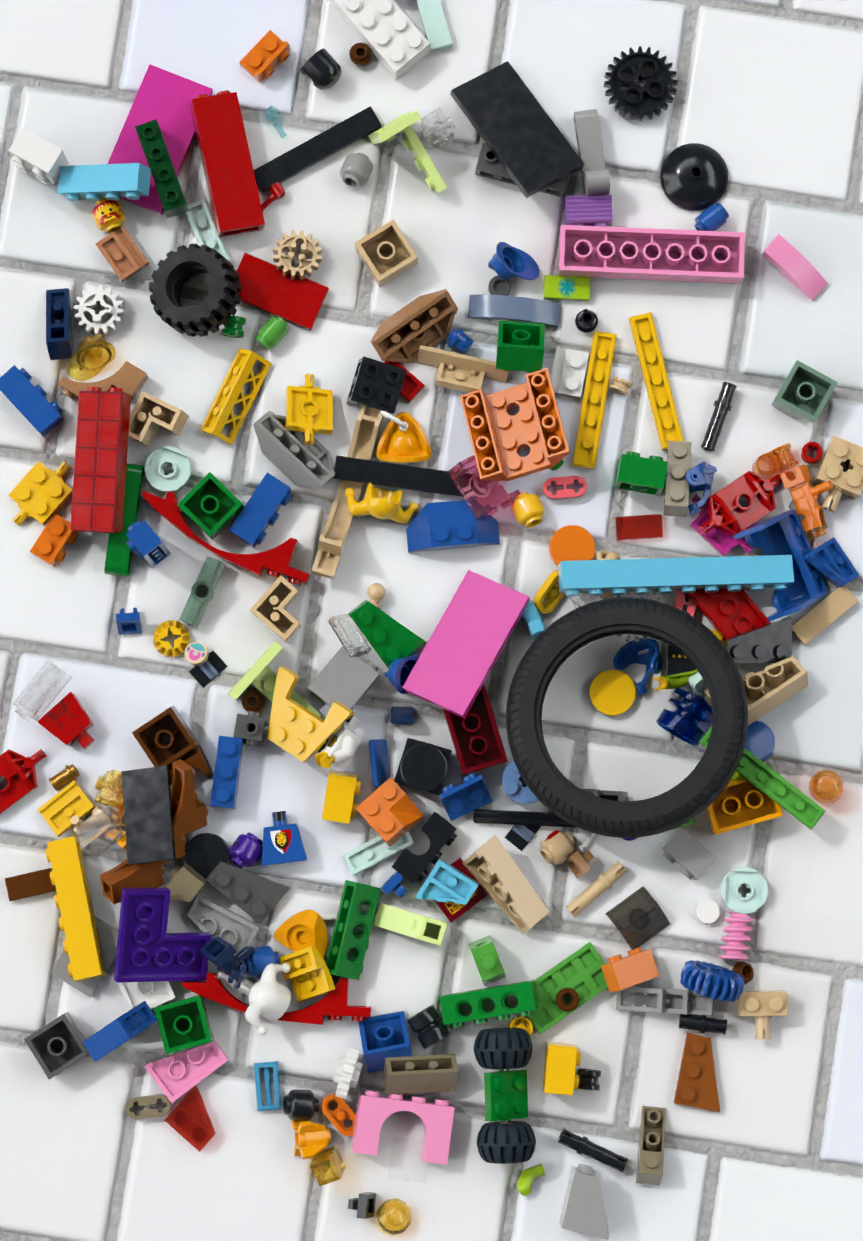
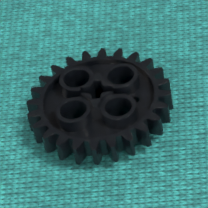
M639 46L638 51L635 53L631 47L629 48V55L621 51V60L614 57L613 62L615 65H608L607 69L610 72H606L604 76L608 81L604 82L603 87L610 89L605 91V96H612L609 99V105L616 103L614 111L622 109V117L630 113L631 120L634 119L635 115H639L640 121L643 120L644 115H647L649 120H651L653 112L660 116V108L667 110L668 104L666 102H673L674 98L671 95H676L677 89L673 87L677 86L678 80L672 78L676 76V71H669L673 64H665L667 56H663L661 59L658 58V50L651 54L650 47H648L646 52H643L641 46ZM650 66L654 72L647 74L642 68ZM624 72L630 73L632 79L625 80L621 77V74ZM640 80V82L644 84V87H641L640 84H637V81ZM652 87L658 88L660 94L653 95L649 89ZM633 93L639 99L637 101H630L627 95Z

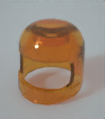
M823 769L817 771L809 781L810 795L820 803H834L841 797L843 781L837 772L833 770Z

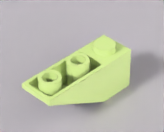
M379 903L374 926L441 946L447 922Z

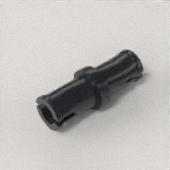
M680 1014L679 1029L697 1030L702 1034L712 1032L726 1035L727 1020L706 1018V1015L699 1017Z

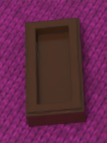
M52 868L5 878L9 901L56 891V887L52 885L50 879Z

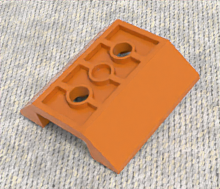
M548 368L526 374V383L485 395L482 389L460 396L481 481H511L554 467L570 453ZM511 407H520L516 415L508 414ZM523 447H529L530 453L527 456H519V451Z

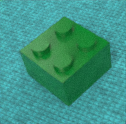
M499 321L496 369L525 371L528 373L542 370L545 324Z
M627 451L619 459L614 488L659 496L664 489L668 462L663 461V458L651 455L649 458L640 457V453Z
M211 472L177 504L211 540L244 508V505Z
M201 995L154 1008L166 1054L214 1040L205 1003Z

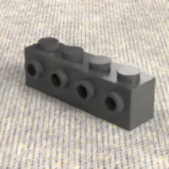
M483 143L475 175L516 185L488 145ZM569 176L539 192L563 198Z

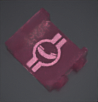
M474 455L457 463L448 471L477 519L484 515L487 518L499 511V507H502L503 510L510 507L515 502L513 499L520 494L519 490L507 494L500 481H481Z

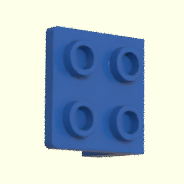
M473 773L462 779L463 784L455 787L454 783L441 789L442 794L439 795V798L450 821L493 801L483 782L482 775L476 776Z

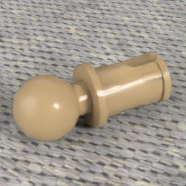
M374 583L369 586L367 592L370 598L369 602L379 609L382 608V605H378V603L384 598L386 593L383 585Z

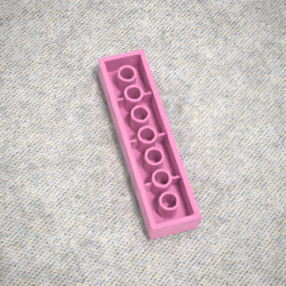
M561 225L559 232L558 276L740 284L744 278L745 232Z

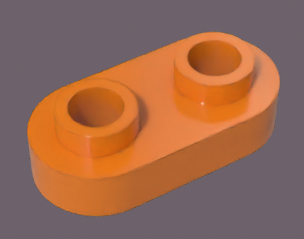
M335 1093L326 1095L321 1102L322 1112L342 1135L353 1136L356 1120L355 1112L343 1098L335 1096ZM331 1101H335L337 1103V1107L335 1109H330L328 1107V1104ZM346 1119L352 1120L350 1127L344 1126L343 1123Z

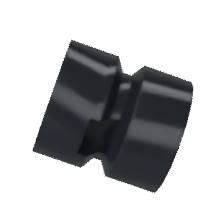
M433 1005L407 1020L413 1032L420 1033L418 1039L423 1049L430 1047L450 1034L443 1022L437 1021L439 1014Z

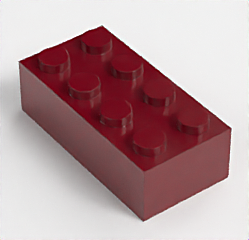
M484 684L465 719L442 709L462 776L508 761Z

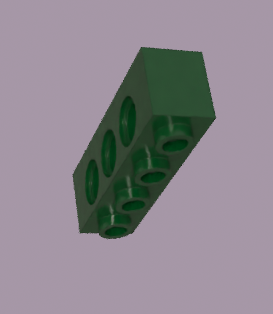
M157 119L135 126L167 218L189 211Z

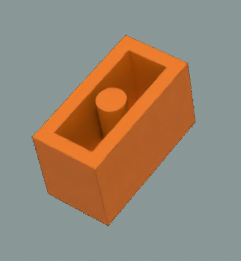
M641 947L627 951L628 956L622 957L621 954L609 957V963L601 965L609 992L620 991L659 976L651 949L642 951Z

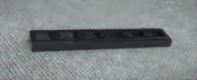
M370 106L255 169L256 182L264 193L273 184L288 180L377 131L382 125Z
M336 456L335 476L333 479L365 484L372 483V485L464 498L472 490V480L470 481L471 490L465 493L461 490L468 486V480L473 476L470 474Z

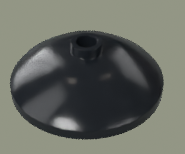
M690 143L677 147L666 157L660 172V183L665 196L674 205L684 210L700 211L716 204L722 198L728 185L729 175L726 163L717 151L707 145ZM698 170L700 175L694 176L692 171Z

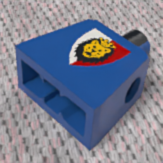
M286 811L272 812L273 826L264 827L262 866L307 860L298 825L296 823L287 824Z

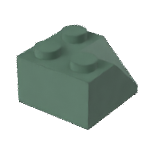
M797 360L771 405L791 416L815 423L838 382Z

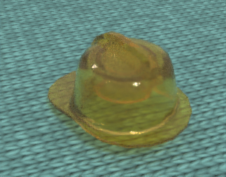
M102 334L83 338L78 345L77 352L67 362L66 369L68 375L78 381L92 379L115 358V348L104 339Z

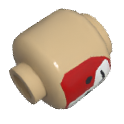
M554 830L541 841V849L539 851L546 862L560 865L574 853L573 844L575 841L568 832L563 833L560 830Z

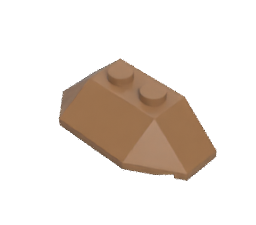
M446 289L419 296L383 321L370 342L382 361L411 363L418 358L421 345L434 347L447 338L458 307Z

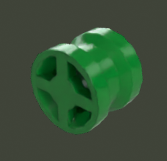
M231 315L228 318L230 322L221 330V335L230 338H243L244 332L242 328L245 325L246 319Z

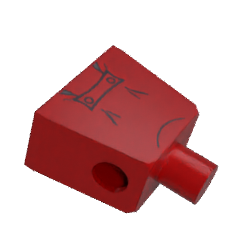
M72 692L68 693L37 721L67 746L77 741L85 750L95 741L87 732L93 726V722L76 695Z

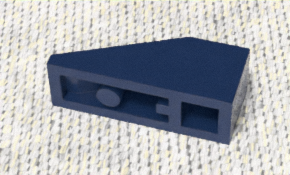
M69 288L46 290V345L50 360L73 358V330Z

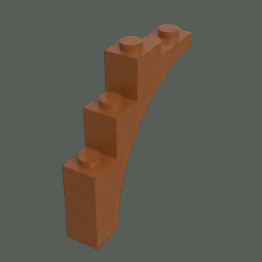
M181 759L173 762V781L171 786L176 859L185 855L184 845H186V839L184 835L207 826L206 816L208 815L206 805L197 799L198 794L194 785L195 771L192 766H189ZM126 859L115 868L100 875L102 893L115 905L121 902L122 888L159 887L163 885L162 875L164 874L162 864L169 861L130 866Z

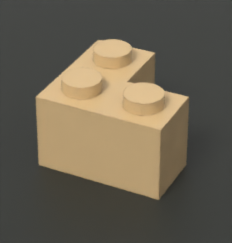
M142 391L130 414L128 437L149 447L159 427L180 436L189 415L183 410Z
M280 575L250 611L285 643L301 627V624L285 610L299 595V591Z

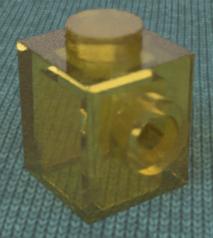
M337 1146L321 1151L313 1157L310 1164L311 1172L319 1186L340 1180L346 1167Z

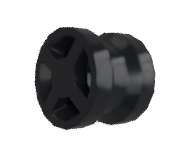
M578 1069L577 1074L580 1076L578 1089L600 1090L598 1078L601 1076V1071Z

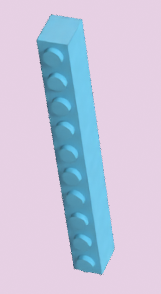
M792 555L561 561L558 565L560 593H566V596L569 597L579 596L580 593L589 592L590 596L603 595V592H612V595H624L626 591H635V594L643 595L649 594V591L658 590L659 594H669L673 592L672 590H681L682 593L696 592L695 589H704L706 593L718 592L719 589H727L728 592H738L742 590L741 588H750L751 591L765 590L764 587H773L775 591L787 590V587L794 583Z

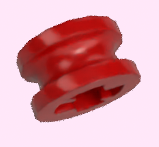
M816 442L806 443L801 450V458L808 464L816 463L822 456V448ZM811 447V450L813 448L817 450L816 458H812V456L809 458L806 455L808 452L807 448Z

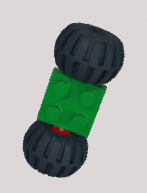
M522 1028L484 1029L478 1033L475 1039L474 1054L478 1064L485 1069H499L498 1072L484 1073L485 1121L491 1122L481 1126L477 1136V1148L481 1158L487 1163L512 1164L526 1162L531 1159L535 1151L536 1138L531 1126L527 1122L511 1121V1119L528 1118L527 1070H509L525 1067L532 1056L533 1045L528 1032Z

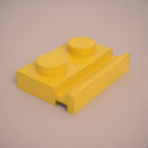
M72 781L41 806L38 812L43 816L54 833L60 837L74 826L70 822L72 816L76 815L82 819L95 806L78 784Z

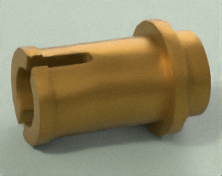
M73 764L70 766L66 765L64 770L49 778L51 785L56 791L72 780H78L77 777L80 776V773Z

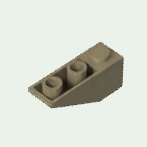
M642 1106L636 1183L660 1185L663 1176L666 1108Z

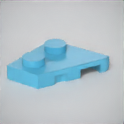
M439 859L415 898L437 900L438 902L448 901L466 905L479 883L447 862Z

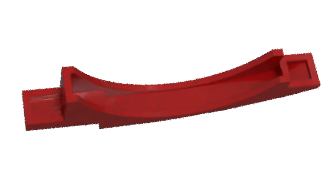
M145 491L142 492L141 496L162 517L190 540L222 560L261 577L263 570L266 569V574L272 577L279 578L282 575L289 578L288 582L301 586L303 583L307 585L310 575L290 567L299 543L297 539L291 537L273 549L254 554H235L222 551L201 540L188 527L177 505L178 501L175 493L168 491L165 499Z
M208 972L206 974V982L184 981L182 983V987L236 1010L246 1012L249 1005L241 1002L225 988L220 979L217 978L216 973ZM341 977L335 986L336 990L330 991L321 1000L306 1008L285 1012L278 1020L323 1025L324 1015H328V1020H342V1016H352V1021H366V1017L371 1016V1006L348 1005L349 978Z

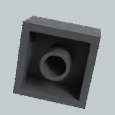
M69 1012L62 1014L24 1039L48 1079L53 1078L90 1054L83 1044L85 1038Z

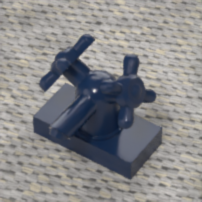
M215 935L199 950L206 959L217 966V971H223L226 975H229L228 982L230 984L236 980L234 987L237 989L240 988L241 982H244L247 977H252L253 975L251 971L246 972L247 965L242 962L255 951L254 946H245L234 956L237 951L232 945L218 935Z

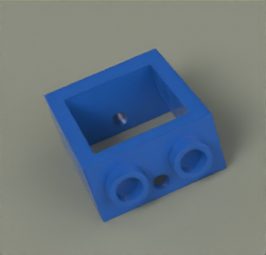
M143 1001L83 1041V1044L96 1062L158 1020L146 1001Z

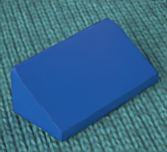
M385 739L369 740L373 786L380 787L391 777L387 741Z

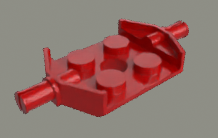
M748 471L710 496L707 500L709 520L699 526V531L703 530L701 533L705 535L713 528H716L733 537V535L748 528L768 513H771L776 509L773 489L783 483L782 479H779L781 476L777 474L772 479L765 480ZM745 497L749 502V506L742 507L738 502V498Z
M10 749L0 755V777L3 776L8 781L7 787L4 790H0V814L31 790L38 787L35 766L47 757L42 749L31 757H25Z

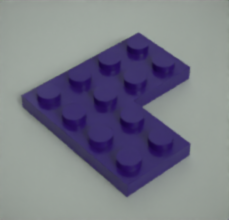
M122 888L114 971L116 983L206 980L209 960L199 950L211 940V935L208 932L167 933L171 894L169 888Z

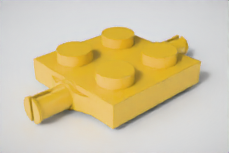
M310 373L305 374L304 386H287L286 430L305 433V445L307 446L308 444L309 446L314 445V434L331 435L333 431V391L314 387V375H310Z
M38 461L8 495L21 509L12 521L20 526L29 516L44 526L73 493V490L65 484L62 478L71 467L63 461L54 471Z

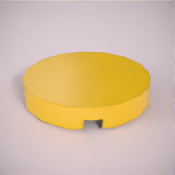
M609 669L601 672L593 679L589 689V697L597 711L605 715L616 716L624 713L631 707L635 700L636 689L633 681L626 673L620 670Z

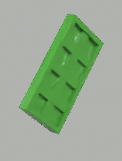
M588 942L534 980L539 1008L533 1010L534 1014L529 1015L528 1018L539 1034L608 988L601 965L605 964V962L591 942ZM563 988H572L579 995V1004L572 1011H563L556 1004V995ZM565 995L563 1002L565 1004L571 1003L572 997Z

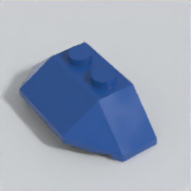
M473 499L427 503L406 529L408 553L500 545L498 521Z

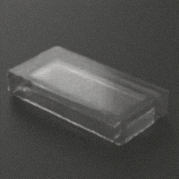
M348 613L332 616L329 619L330 626L350 658L369 654L371 647Z

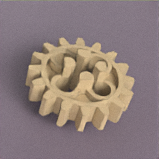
M292 230L291 236L284 233L283 241L280 239L276 240L278 247H273V253L275 254L273 262L277 263V270L283 269L284 277L290 273L292 280L295 279L296 275H299L300 279L303 280L306 273L308 276H312V269L318 271V263H322V256H320L322 254V247H318V239L312 241L311 233L304 236V230H301L299 235H296L295 231ZM302 242L301 254L298 257V267L294 268L292 266L294 265V256L297 253V243ZM285 250L289 251L288 255H284L282 252ZM307 255L312 256L311 259H306Z

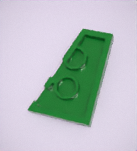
M365 600L348 613L388 669L395 659L407 657L426 643L425 640L368 600Z

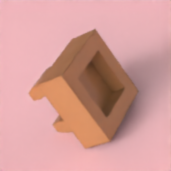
M577 850L564 862L575 877L579 879L592 869L588 862L595 857L589 850L582 855Z

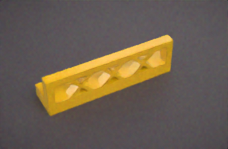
M239 348L200 430L232 445L272 363L253 351ZM258 361L263 365L259 373L254 375L253 366ZM250 382L251 390L249 394L244 395L242 388L245 383ZM240 402L241 410L239 414L234 416L233 407L236 403ZM230 423L231 431L228 437L221 434V431L225 424Z

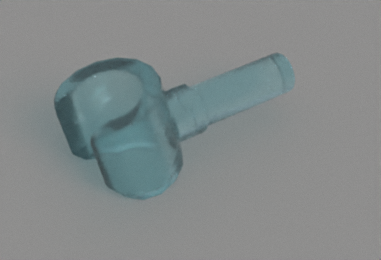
M271 105L265 112V118L275 126L281 138L286 136V133L276 120L280 112Z

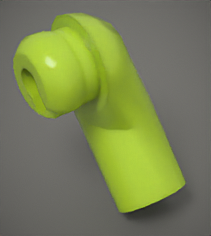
M542 1164L535 1165L521 1172L517 1182V1190L521 1195H529L532 1192L533 1180L546 1175Z

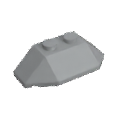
M268 411L253 424L262 454L295 485L320 489L335 476L330 452L316 438H314V445L309 446L308 444L307 446L305 445V433L286 430L285 416L275 415L274 412Z

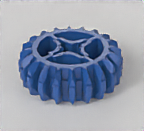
M691 960L685 962L681 971L680 983L689 991L704 997L733 1002L739 1000L743 992L744 979L734 971L720 965Z

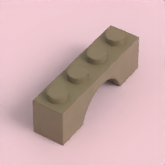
M185 864L182 867L177 866L169 876L172 878L167 886L163 884L160 888H169L171 890L170 901L183 900L191 902L208 881L188 864Z

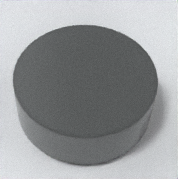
M495 276L489 282L488 291L490 295L508 296L511 292V283L500 276Z

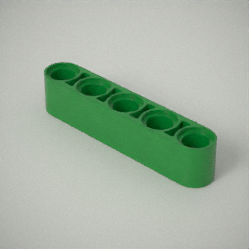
M127 463L122 534L109 533L104 568L105 574L129 576L133 551L126 543L130 540L126 534L129 532L128 528L138 518L144 475L143 465Z

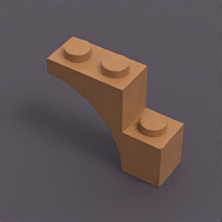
M126 361L115 374L104 380L83 383L67 379L63 376L58 385L63 389L61 393L72 400L74 397L79 399V390L87 391V387L102 388L101 391H109V388H123V392L130 394L131 399L134 400L148 379V375L143 370Z

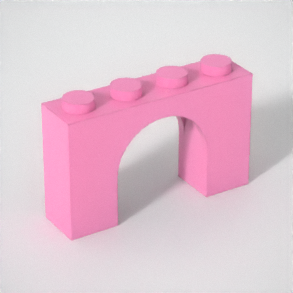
M365 1090V1094L359 1093L351 1146L353 1153L377 1156L380 1130L384 1121L395 1112L410 1111L419 1116L424 1126L421 1160L423 1162L447 1165L455 1107L449 1105L448 1100L435 1099V1103L426 1102V1098L420 1096H412V1100L402 1099V1094H390L388 1097L379 1096L380 1092L374 1090Z

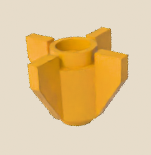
M291 1121L295 1132L294 1157L302 1156V1159H312L322 1150L326 1149L328 1143L331 1142L330 1130L326 1129L324 1124L319 1125L310 1121Z

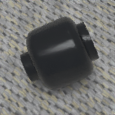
M291 1090L288 1096H284L283 1111L292 1121L311 1120L314 1112L319 1110V1100L314 1097L311 1090Z

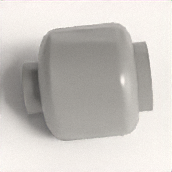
M352 153L347 155L341 167L340 176L347 186L358 188L367 183L373 170V165L367 155Z

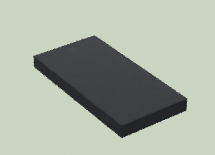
M159 766L121 771L128 865L176 860L169 767Z

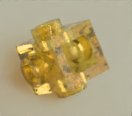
M107 771L103 776L98 777L95 789L98 792L94 802L115 809L122 804L123 789L120 771Z

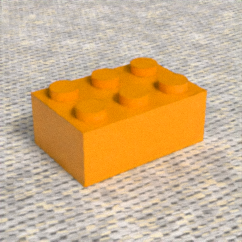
M745 778L730 781L719 797L705 809L712 835L783 816L781 806Z

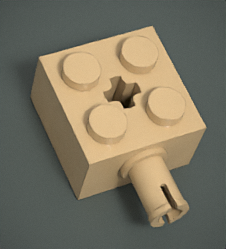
M836 436L829 440L813 483L818 485L828 480L833 483V489L828 491L821 506L824 510L829 508V512L835 513L842 494L857 499L863 489V447ZM843 463L847 464L848 470L846 472L842 471L843 467L841 465Z

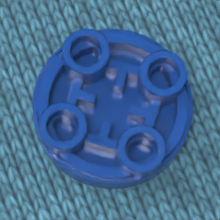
M755 721L748 726L744 748L762 762L773 756L775 738L772 730L766 724Z

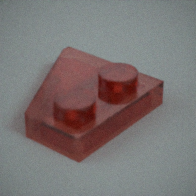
M196 1085L164 1120L199 1152L216 1134L199 1088Z

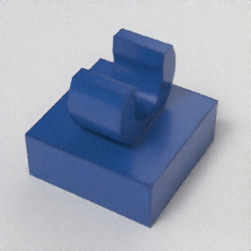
M121 608L120 614H116L119 635L141 634L142 623L137 608H133V613H125L124 608Z
M397 871L380 887L387 895L393 890L400 898L407 892L400 884L404 877Z

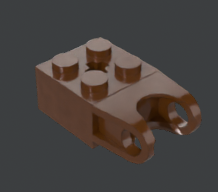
M174 705L132 732L154 767H169L171 786L173 781V762L179 759L189 766L198 768L208 779L214 776L200 743ZM163 732L171 736V739H169L171 741L170 744L162 742Z

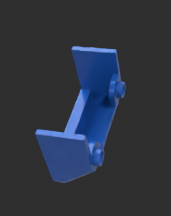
M788 510L733 535L735 540L745 536L747 543L755 549L761 547L765 556L792 555L794 583L787 587V590L774 592L772 603L777 612L768 616V621L801 611L827 594V584L823 574L803 558L804 555L812 551V548L795 511Z

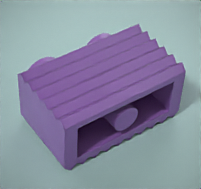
M612 195L566 196V225L611 226L613 222Z

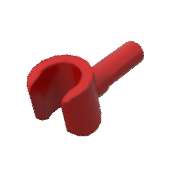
M279 182L269 188L272 195L261 205L262 212L272 202L285 195V190Z

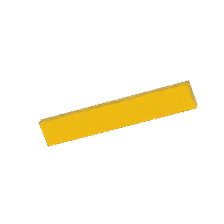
M649 312L629 317L628 320L661 450H666L668 448V441L684 442L652 313Z
M594 331L572 461V466L595 469L617 334Z

